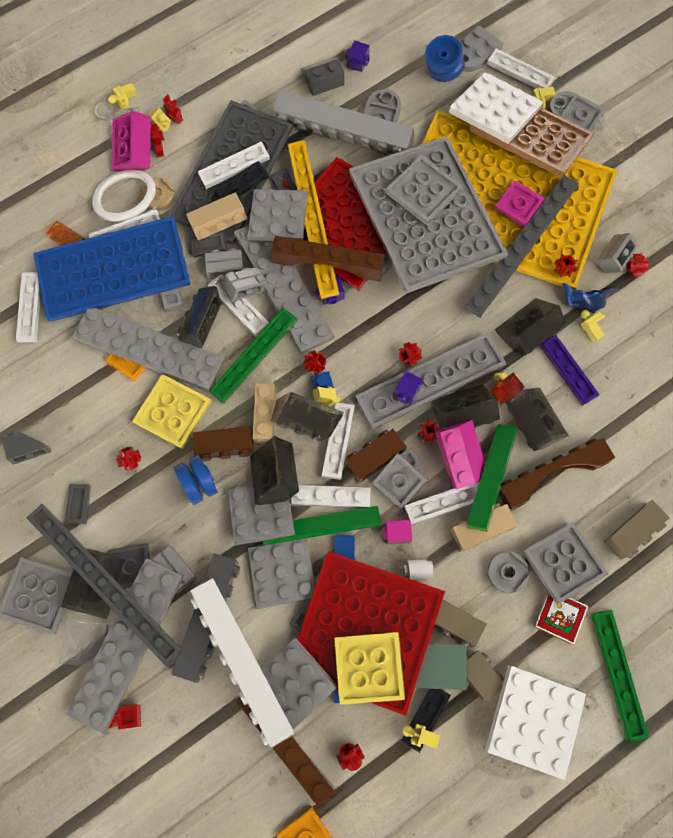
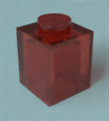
M512 372L489 390L502 405L516 396L525 386L515 373Z

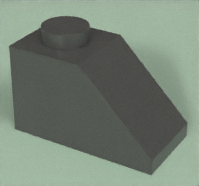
M13 432L8 437L2 438L6 458L14 465L51 452L47 445L21 432Z

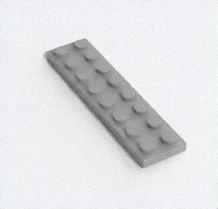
M249 225L234 231V236L252 268L258 267L261 275L267 280L265 291L277 312L284 307L298 319L289 330V333L301 354L333 340L334 334L294 265L273 263L271 256L273 241L249 240L247 237Z
M97 308L86 310L72 335V338L76 341L208 392L212 388L225 361L222 356Z
M487 332L408 370V372L423 379L422 385L412 404L401 403L394 396L395 389L405 372L355 395V399L371 429L374 430L504 367L506 362Z
M146 558L129 594L160 625L184 576ZM118 615L67 712V715L102 734L107 732L148 649Z

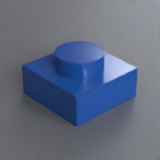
M329 371L311 376L314 389L317 387L334 388Z

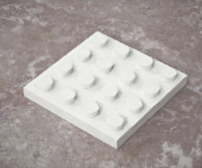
M484 72L450 106L449 113L509 144L541 109L543 102Z
M508 665L485 751L565 780L586 694Z

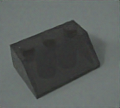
M215 286L200 288L197 294H194L191 308L186 311L185 321L177 331L179 341L201 349L203 348L222 304L218 289Z
M535 298L497 327L495 331L514 352L526 356L538 345L545 342L553 333L559 331L566 324L560 305Z
M484 384L449 394L430 402L438 425L442 429L471 419L475 428L500 420L498 401Z
M540 387L523 389L505 401L508 406V412L516 420L518 429L523 432L528 446L533 451L542 450L569 436Z
M290 392L276 400L271 421L277 423L276 426L280 428H291L297 434H307L313 440L322 441L331 437L344 412Z
M274 436L250 456L256 505L284 502L299 492L293 444Z
M86 548L119 583L125 559ZM73 569L61 607L108 619L111 610L110 606Z

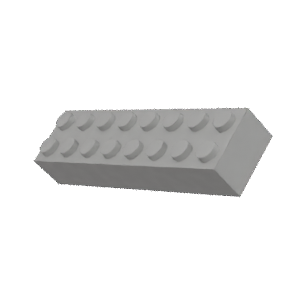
M279 90L273 109L278 119L297 126L296 128L306 131L308 129L319 136L325 134L333 140H345L350 145L360 144L362 148L368 150L374 148L382 154H395L410 149L415 139L414 128L282 90Z

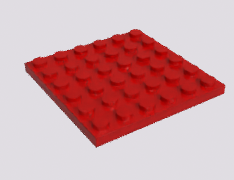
M336 156L315 182L328 245L384 254L385 258L387 253L350 177L349 169L354 166ZM304 226L303 240L308 241L306 227ZM333 267L335 276L340 275L342 281L358 291L367 281V279H362L346 270Z
M328 551L297 640L338 686L335 638L399 632L405 700L369 703L406 716L445 591Z

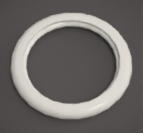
M129 169L116 172L105 178L95 189L92 197L94 212L99 217L112 222H122L134 218L144 212L152 203L156 193L155 182L152 177L141 170ZM127 178H137L145 182L147 193L144 199L134 208L121 213L107 212L102 208L101 197L115 182Z

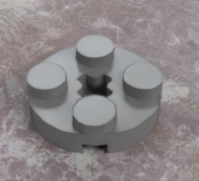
M500 553L489 563L487 576L494 588L500 592L511 594L521 590L529 580L528 565L524 558L516 553ZM504 568H511L513 570L511 572L513 575L512 578L510 576H504Z

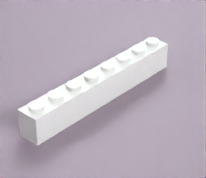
M212 578L192 589L193 597L190 598L195 610L197 608L200 609L202 615L199 618L204 628L209 626L212 632L209 635L214 647L219 646L222 653L218 655L223 665L228 664L232 671L229 673L234 686L238 684L242 690L238 694L244 705L249 704L252 710L249 713L254 725L259 723L263 731L259 735L264 745L269 744L273 748L295 734L214 579Z

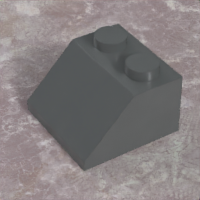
M330 58L301 68L313 96L344 86V70L337 58Z

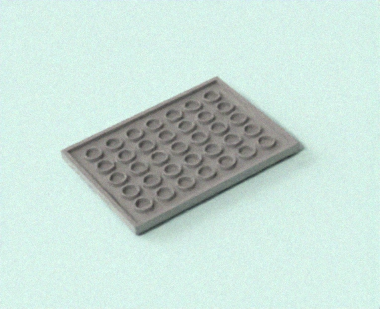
M447 136L349 169L350 177L405 293L507 257L508 253ZM420 155H423L463 186L462 191L428 225H425L385 193L386 188Z

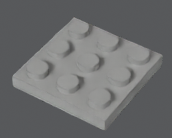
M420 155L386 188L385 193L425 225H428L462 191L463 186L423 155Z
M254 189L248 239L274 241L276 235L303 240L308 192L306 190Z
M286 479L228 489L235 546L295 535Z
M574 523L567 525L523 551V554L557 605L609 574Z
M307 538L248 548L257 609L305 601L312 598L315 581Z
M20 557L0 606V618L56 635L79 575Z
M296 638L262 670L292 729H295L338 687Z

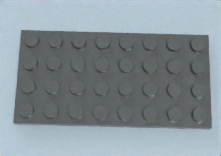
M230 100L169 217L174 216L176 222L191 227L186 214L219 200L220 198L214 189L231 179L229 178L206 189L198 171L259 142L263 143L269 154L270 160L261 163V165L270 175L293 130V124ZM267 179L238 197L247 218L252 208L254 189H262ZM246 220L219 231L225 232L227 243L234 245L236 241L234 231L243 228Z

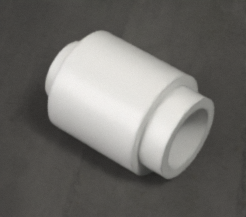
M426 559L407 560L406 565H403L404 577L414 581L428 580V578L433 577L432 561H427Z

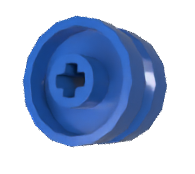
M442 35L434 38L427 45L425 58L429 74L433 79L439 82H448L454 80L462 73L464 57L462 45L457 38L451 35Z
M199 454L189 459L192 472L184 463L173 467L192 505L203 501L200 488L203 489L208 497L219 493L213 482L214 478L207 465H204Z

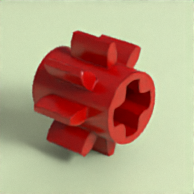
M642 253L633 254V257L626 264L627 272L633 274V277L642 276V273L647 272L649 269L648 258L642 256Z
M562 254L560 259H556L554 263L556 265L554 272H558L560 277H570L572 272L575 273L578 269L575 266L578 260H575L571 254L565 256Z
M407 342L403 344V348L399 349V359L404 362V365L410 364L412 366L417 364V360L422 359V349L417 346V343L411 344Z
M313 350L304 356L303 366L306 371H313V374L316 375L326 369V358L322 353L317 354Z
M427 420L425 425H419L422 431L418 432V436H422V443L427 441L432 445L434 439L437 440L435 431L442 429L437 427V421L432 423ZM429 430L433 431V433L427 434L426 432Z
M133 447L122 448L119 450V455L116 458L118 467L123 466L124 470L127 471L137 468L139 466L138 462H141V455L139 450L134 451Z
M346 743L340 748L339 755L336 758L343 771L348 769L352 772L361 767L362 759L365 756L359 744L354 746L352 743Z

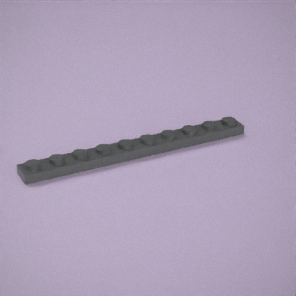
M565 175L560 179L509 247L507 257L497 263L467 303L465 309L479 318L483 316L575 192L579 183Z
M44 504L39 505L26 517L165 666H168L183 651Z

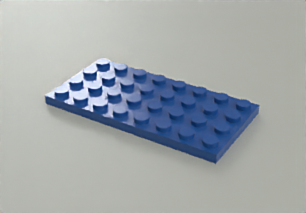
M174 216L33 253L46 318L49 322L83 314L87 309H102L191 285Z

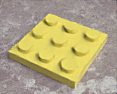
M162 374L132 422L183 450L212 401L208 397Z
M399 632L335 638L340 705L405 700Z

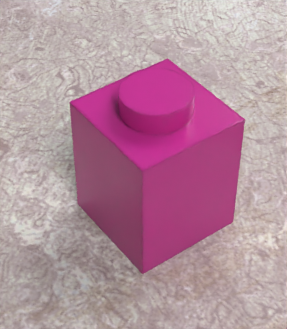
M411 520L387 521L386 527H382L383 539H387V544L411 543Z

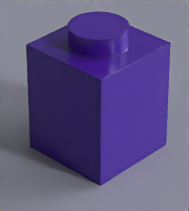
M405 371L395 389L394 396L401 403L412 404L422 385L423 379Z

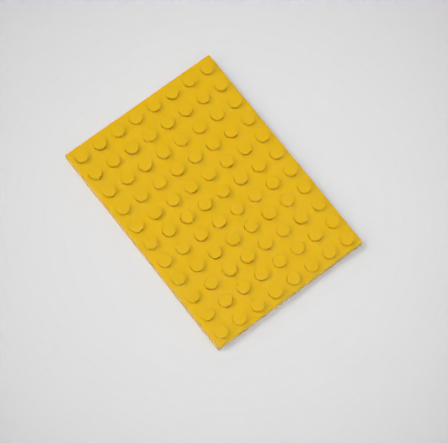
M437 110L422 144L448 137L507 251L524 227L494 210L498 201L514 180L546 199L561 177L470 131L471 124ZM578 157L565 173V176L579 183L577 189L516 271L563 287V283H567L575 290L618 170ZM562 254L564 256L571 254L575 260H578L575 265L578 269L575 273L572 272L570 277H560L558 272H554L556 268L554 263L556 259H560Z

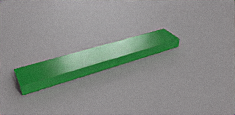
M283 307L209 392L225 404L298 319Z
M502 424L497 426L467 521V528L488 531L518 431L516 426Z
M378 506L293 520L295 535L264 540L262 542L264 546L382 526Z
M607 610L592 613V622L626 741L632 742L650 738L613 611Z

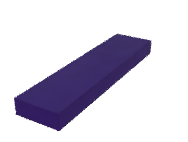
M557 335L540 344L541 349L582 406L600 395Z

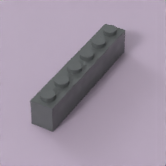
M213 553L203 583L213 578L226 602L227 597L231 598L234 586H231L233 579L237 578L240 572L239 562ZM194 608L181 646L183 651L178 655L172 672L173 676L199 683L200 679H204L207 667L204 666L207 658H211L214 649L209 638L212 632L209 626L204 628L199 618L202 615L199 608L196 610Z

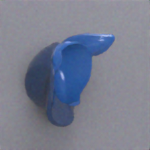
M567 283L562 284L565 289V302L567 306L571 308L580 307L592 313L605 308L607 296L618 290L617 287L608 286L600 291L592 290L591 292H586L583 290H573Z

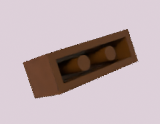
M251 426L193 432L194 455L199 454L202 461H210L211 458L219 457V459H229L234 455L247 457L251 453H255Z
M394 429L390 431L385 430L378 435L377 440L374 442L368 441L362 446V450L349 454L346 457L345 466L359 484L389 464L397 453L402 454L405 452L407 446Z

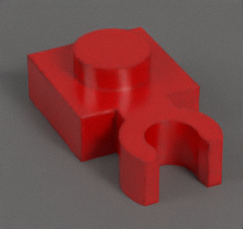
M167 94L163 98L165 115L179 125L183 121L181 110L176 107L177 101L175 99L171 100Z
M157 123L151 124V133L157 156H165L162 145L164 140L163 132L158 129Z
M141 706L118 707L109 728H114L117 725L118 730L142 727Z

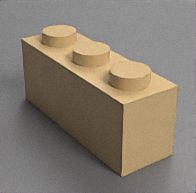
M236 192L186 214L198 240L247 219Z
M255 383L253 441L255 445H274L275 384Z
M499 503L495 505L487 532L467 528V521L465 522L464 519L455 522L454 527L450 531L460 552H463L509 532L518 525L508 505L501 506Z

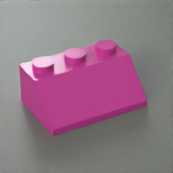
M130 111L112 119V171L129 169L143 171L150 169V116Z
M473 420L436 430L435 434L451 487L460 489L479 482L485 467V461Z

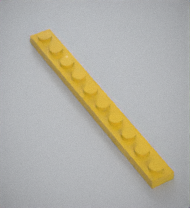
M305 140L290 143L288 147L297 189L308 192L305 217L308 241L328 245ZM314 264L321 299L339 295L333 266Z

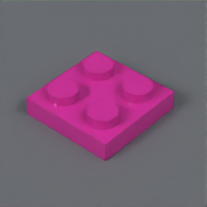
M514 180L498 201L494 210L525 227L542 205L545 198Z

